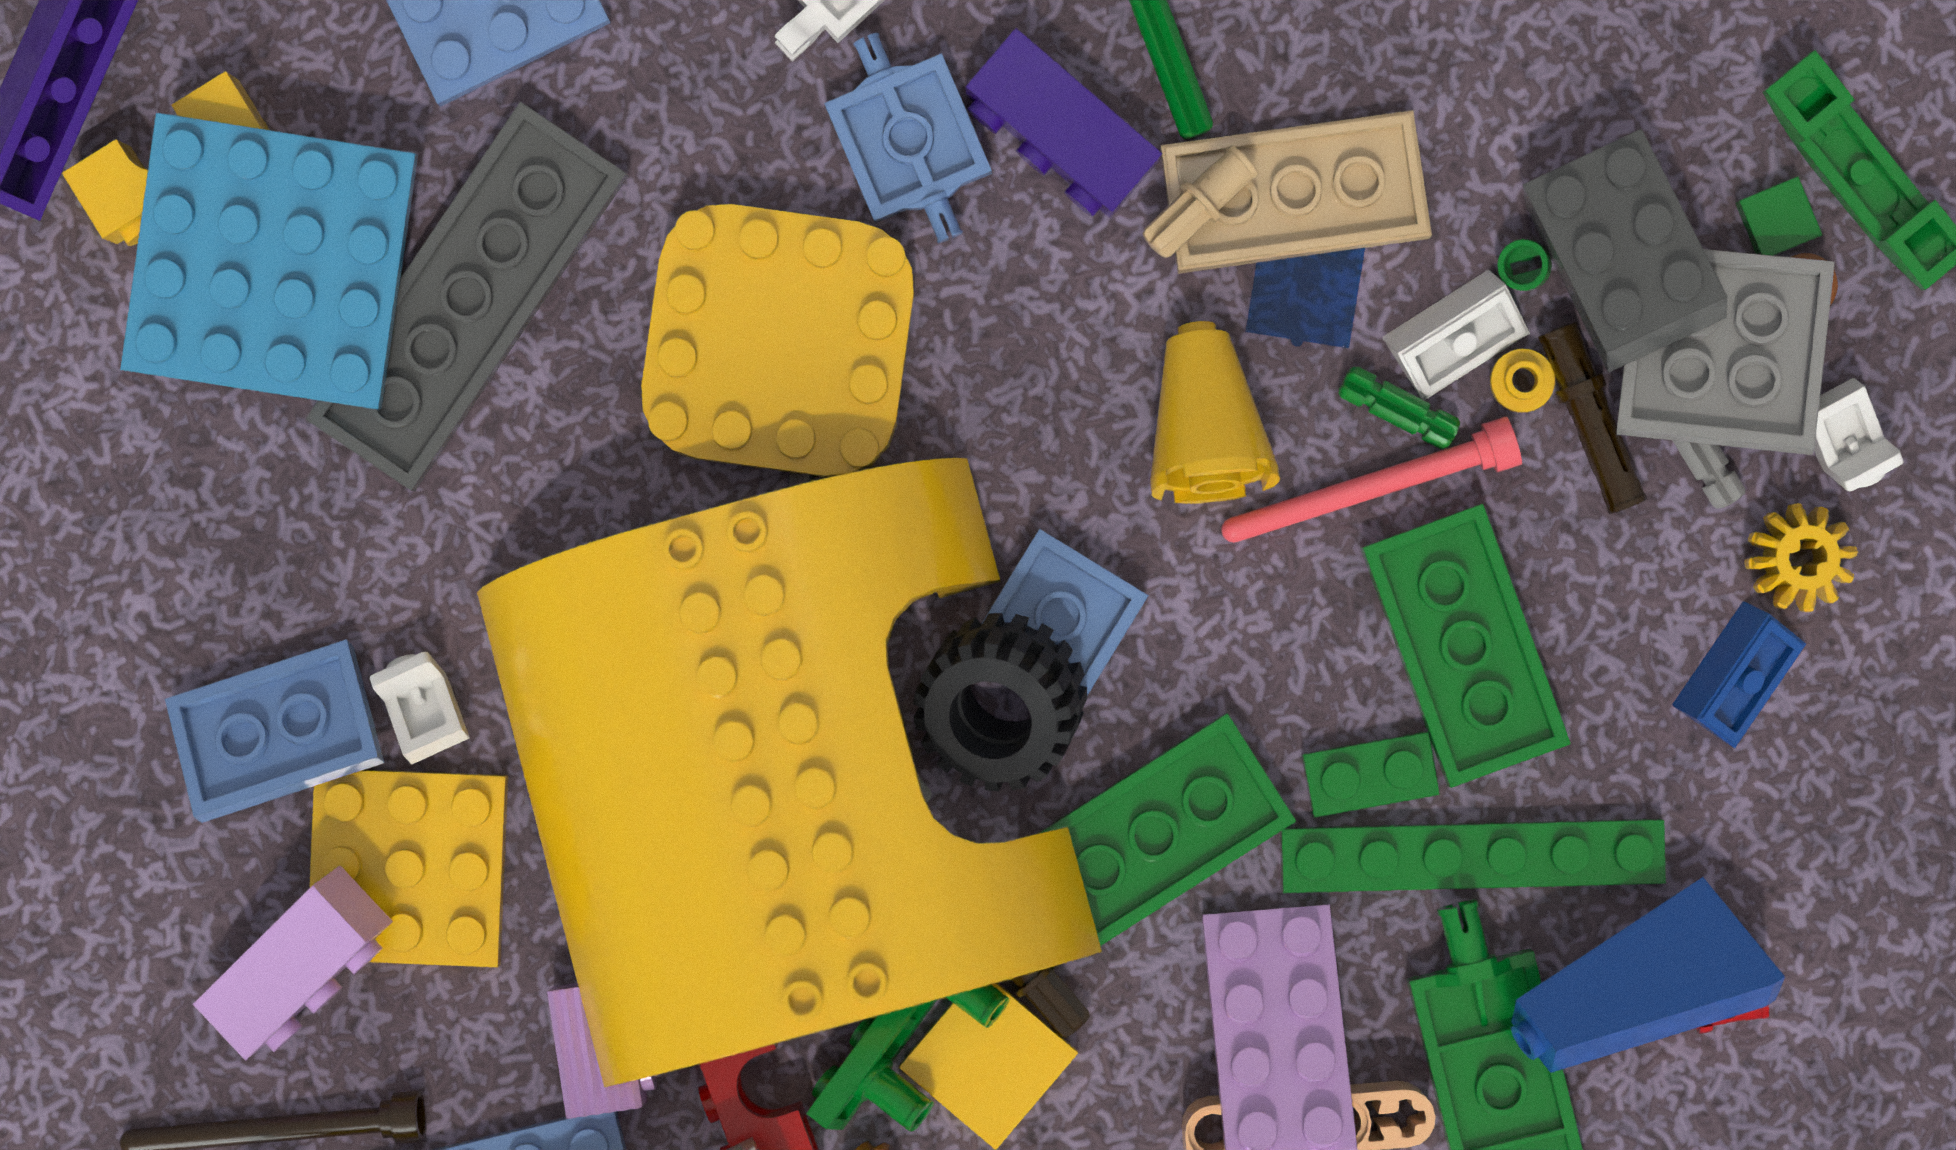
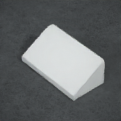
M1487 270L1383 336V340L1422 400H1426L1530 334L1506 284L1490 270Z

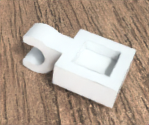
M798 0L804 9L775 34L777 39L775 44L793 62L824 30L839 43L884 0Z

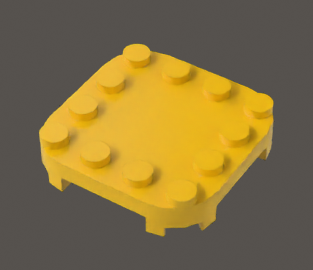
M735 204L707 205L698 210L682 214L665 240L659 258L641 384L642 408L651 432L676 453L698 461H712L827 478L861 471L872 466L890 446L897 426L914 300L913 271L901 243L891 238L882 229L859 221Z

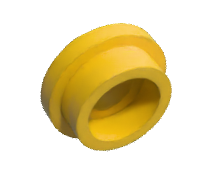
M1516 349L1504 354L1497 360L1490 375V387L1494 398L1504 408L1517 413L1531 412L1543 406L1551 397L1555 386V375L1549 361L1540 353L1530 349ZM1520 368L1529 370L1534 377V386L1526 393L1518 391L1512 382L1513 374Z

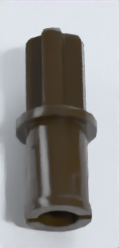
M1056 966L1011 978L1018 987L1015 994L1019 998L1025 995L1057 1033L1064 1038L1079 1030L1090 1017L1089 1010L1053 970Z

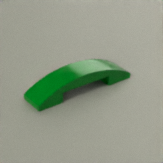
M1816 50L1811 51L1762 92L1780 124L1809 166L1870 240L1918 288L1926 290L1956 265L1955 223L1936 200L1927 201L1891 157L1850 104L1855 100Z

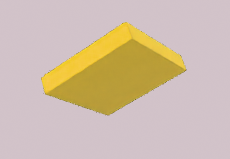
M998 982L991 985L1009 998V1003L992 1026L985 1028L954 1003H951L899 1064V1068L995 1150L1078 1054L1076 1048Z

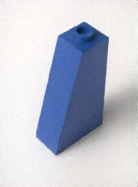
M1702 877L1516 999L1511 1021L1514 1026L1511 1027V1032L1524 1054L1531 1060L1539 1057L1549 1072L1552 1073L1766 1007L1777 999L1785 976L1704 877Z

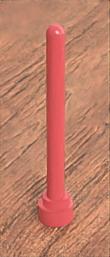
M1505 416L1481 424L1482 431L1471 434L1472 441L1231 517L1223 523L1221 532L1227 541L1236 543L1480 465L1482 470L1494 467L1496 472H1501L1522 465L1519 445L1508 417Z

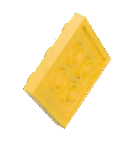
M365 769L314 786L310 887L338 866H341L393 921L375 939L383 949L369 962L496 968L501 965L508 775Z

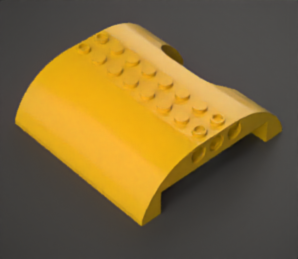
M967 458L930 459L894 464L829 477L769 492L613 535L563 551L507 573L477 591L604 1087L662 1074L771 1045L1102 952L1068 827L1007 842L977 844L954 836L936 821L921 790L889 671L887 643L896 619L914 601L937 592L939 598L1001 582Z

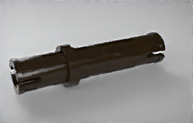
M1577 321L1542 334L1538 336V339L1554 371L1559 387L1555 391L1559 404L1564 402L1566 404L1593 474L1601 489L1609 514L1647 500V496L1637 478L1622 436L1616 435L1617 423L1612 416L1607 398L1602 387L1607 385L1603 373L1596 374L1584 346V341L1578 329L1579 326Z

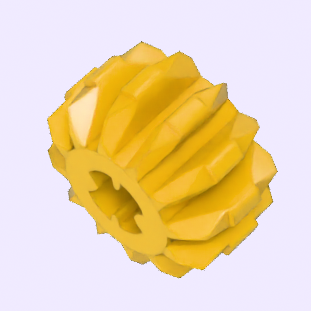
M1789 504L1786 510V521L1776 512H1769L1763 517L1764 524L1772 536L1760 532L1750 533L1748 542L1755 547L1764 549L1763 557L1746 558L1744 561L1745 568H1765L1766 574L1756 580L1753 588L1757 593H1765L1777 586L1773 596V605L1775 607L1786 609L1795 598L1796 605L1801 612H1811L1816 605V595L1825 603H1834L1838 600L1837 590L1831 580L1840 583H1851L1853 581L1854 574L1850 570L1840 567L1841 559L1856 557L1858 553L1855 546H1838L1837 541L1846 535L1849 528L1844 522H1837L1826 528L1829 518L1827 508L1815 507L1807 517L1802 504ZM1800 546L1801 549H1811L1813 553V562L1804 564L1803 568L1801 566H1791L1789 561L1790 553L1799 551Z

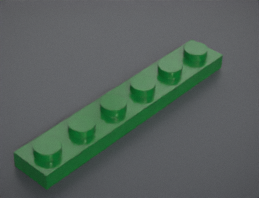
M1663 819L1285 828L1280 831L1281 888L1283 893L1666 884L1665 825Z

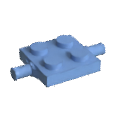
M879 33L867 35L876 60L872 59L864 37L855 41L853 45L858 51L868 78L854 91L824 103L874 222H880L906 210L925 209L937 237V243H943L948 241L949 237L940 216L944 217L952 238L963 233L948 198H951L962 186L992 174V170L942 53L913 66L892 67L879 38Z

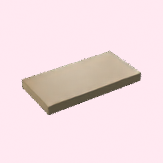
M1413 110L1166 144L1160 147V151L1163 153L1161 158L1168 206L1182 193L1180 186L1185 181L1192 184L1231 145L1240 150L1250 160L1259 174L1255 179L1250 180L1218 211L1220 219L1216 223L1210 220L1206 222L1175 252L1178 274L1430 239L1432 236Z

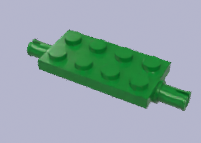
M1478 900L1458 902L1463 928L1461 927L1457 907L1449 904L1438 908V916L1441 918L1452 963L1448 964L1446 969L1407 978L1406 980L1448 1150H1583L1563 1069L1550 1073L1539 1057L1535 1060L1528 1058L1516 1043L1511 1032V1027L1514 1026L1511 1021L1516 999L1542 983L1534 951L1529 948L1500 956L1489 954L1478 911Z

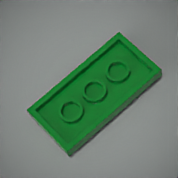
M1483 504L1360 548L1427 732H1429V738L1447 787L1452 788L1571 744Z
M1224 713L1036 834L1068 827L1099 943L1102 946L1295 823L1296 820L1228 713Z

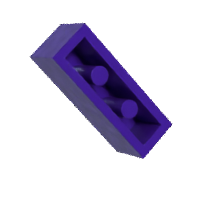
M1017 28L1013 30L966 85V95L973 101L967 108L971 115L994 134L1002 126L1021 142V145L1015 150L1017 154L1042 175H1045L1050 168L1058 173L1070 184L1064 191L1065 195L1091 217L1101 210L1106 216L1111 218L1156 166L1163 154Z

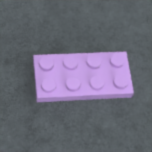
M1330 905L1203 915V938L1225 1150H1357Z

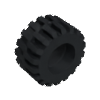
M990 613L983 624L976 617L964 622L958 632L953 630L945 638L920 678L921 683L915 691L913 704L919 707L913 716L915 729L927 731L921 741L922 746L927 754L937 751L941 757L936 765L944 772L948 773L952 768L962 773L959 781L971 787L976 779L985 781V790L998 792L1004 782L1009 783L1012 791L1026 788L1031 777L1036 782H1039L1048 776L1053 765L1058 766L1084 715L1082 709L1087 701V687L1081 686L1080 683L1085 673L1080 662L1070 663L1068 661L1073 649L1065 639L1058 644L1052 641L1050 637L1054 630L1042 623L1038 630L1027 626L1029 620L1027 616L1015 614L1011 622H1004L1002 613ZM994 682L1010 688L1023 699L1028 707L1031 718L1024 721H1006L992 716L976 701L972 693L971 684Z

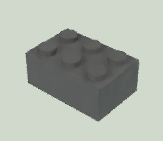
M1642 128L1523 184L1525 205L1608 373L1727 318L1728 296Z

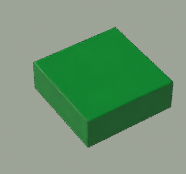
M1795 177L1735 203L1756 254L1774 256L1822 236L1799 177Z

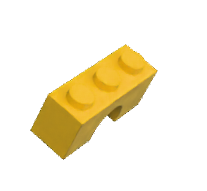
M226 71L171 105L177 116L270 130L240 81ZM115 139L62 172L102 239L115 244L125 241L128 246L138 244L148 170L142 165L131 146Z

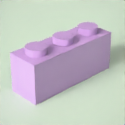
M338 866L312 885L193 1005L245 1061L265 1044L275 1052L300 1030L302 1025L295 1017L306 1006L314 1014L342 989V986L335 978L346 967L353 974H356L383 949L375 939L393 921L341 866Z

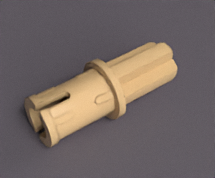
M1232 145L1229 146L1225 153L1192 184L1185 181L1180 186L1182 193L1144 228L1143 236L1145 240L1162 257H1171L1206 222L1210 220L1216 223L1220 219L1218 211L1250 180L1255 179L1259 175L1258 171L1240 150Z

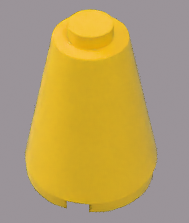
M1196 321L1179 326L1177 329L1178 335L1169 338L1166 342L1150 479L1152 496L1155 499L1162 500L1165 490L1174 492L1175 503L1198 504L1246 497L1245 484L1259 480L1262 483V491L1274 487L1280 481L1279 467L1229 333L1216 330L1215 323L1210 321Z

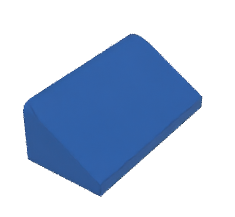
M1742 602L1672 706L1731 747L1736 748L1806 646V643L1769 613L1751 604Z

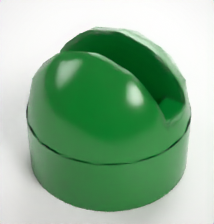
M1516 240L1508 244L1500 253L1497 265L1498 273L1502 281L1512 289L1519 291L1534 290L1542 286L1549 278L1552 269L1551 257L1547 249L1536 241ZM1541 257L1542 268L1517 275L1513 274L1511 264Z

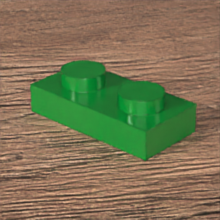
M1427 731L1301 754L1312 816L1314 818L1440 795L1429 732Z

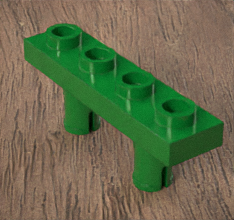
M991 984L946 996L948 1000L985 1028L993 1025L1009 1003V998ZM938 999L864 1019L850 1038L849 1044L854 1048L840 1068L836 1065L830 1067L816 1083L812 1091V1096L816 1098V1101L806 1114L825 1129L843 1130L862 1103L869 1099L909 1132L916 1130L930 1113L934 1102L892 1070L893 1061Z

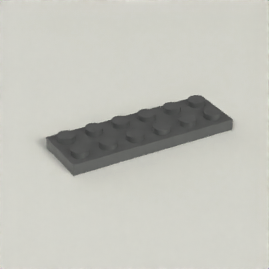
M519 102L400 278L382 409L378 410L318 400L306 417V420L409 490L416 491L628 178L627 173L522 102Z

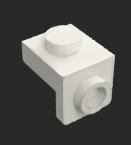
M1852 378L1820 395L1814 451L1823 471L1845 490L1853 491L1857 488L1873 485L1879 482L1887 472L1903 464L1904 460L1900 450L1884 438L1867 390L1863 384Z
M428 652L398 657L391 661L386 669L370 676L373 690L385 702L402 754L411 764L470 738L447 675Z

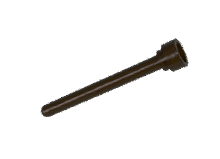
M420 1090L396 1092L392 1094L390 1100H381L379 1107L130 1129L122 1134L120 1147L122 1150H192L381 1133L384 1139L393 1138L396 1144L423 1142L427 1130L424 1097Z

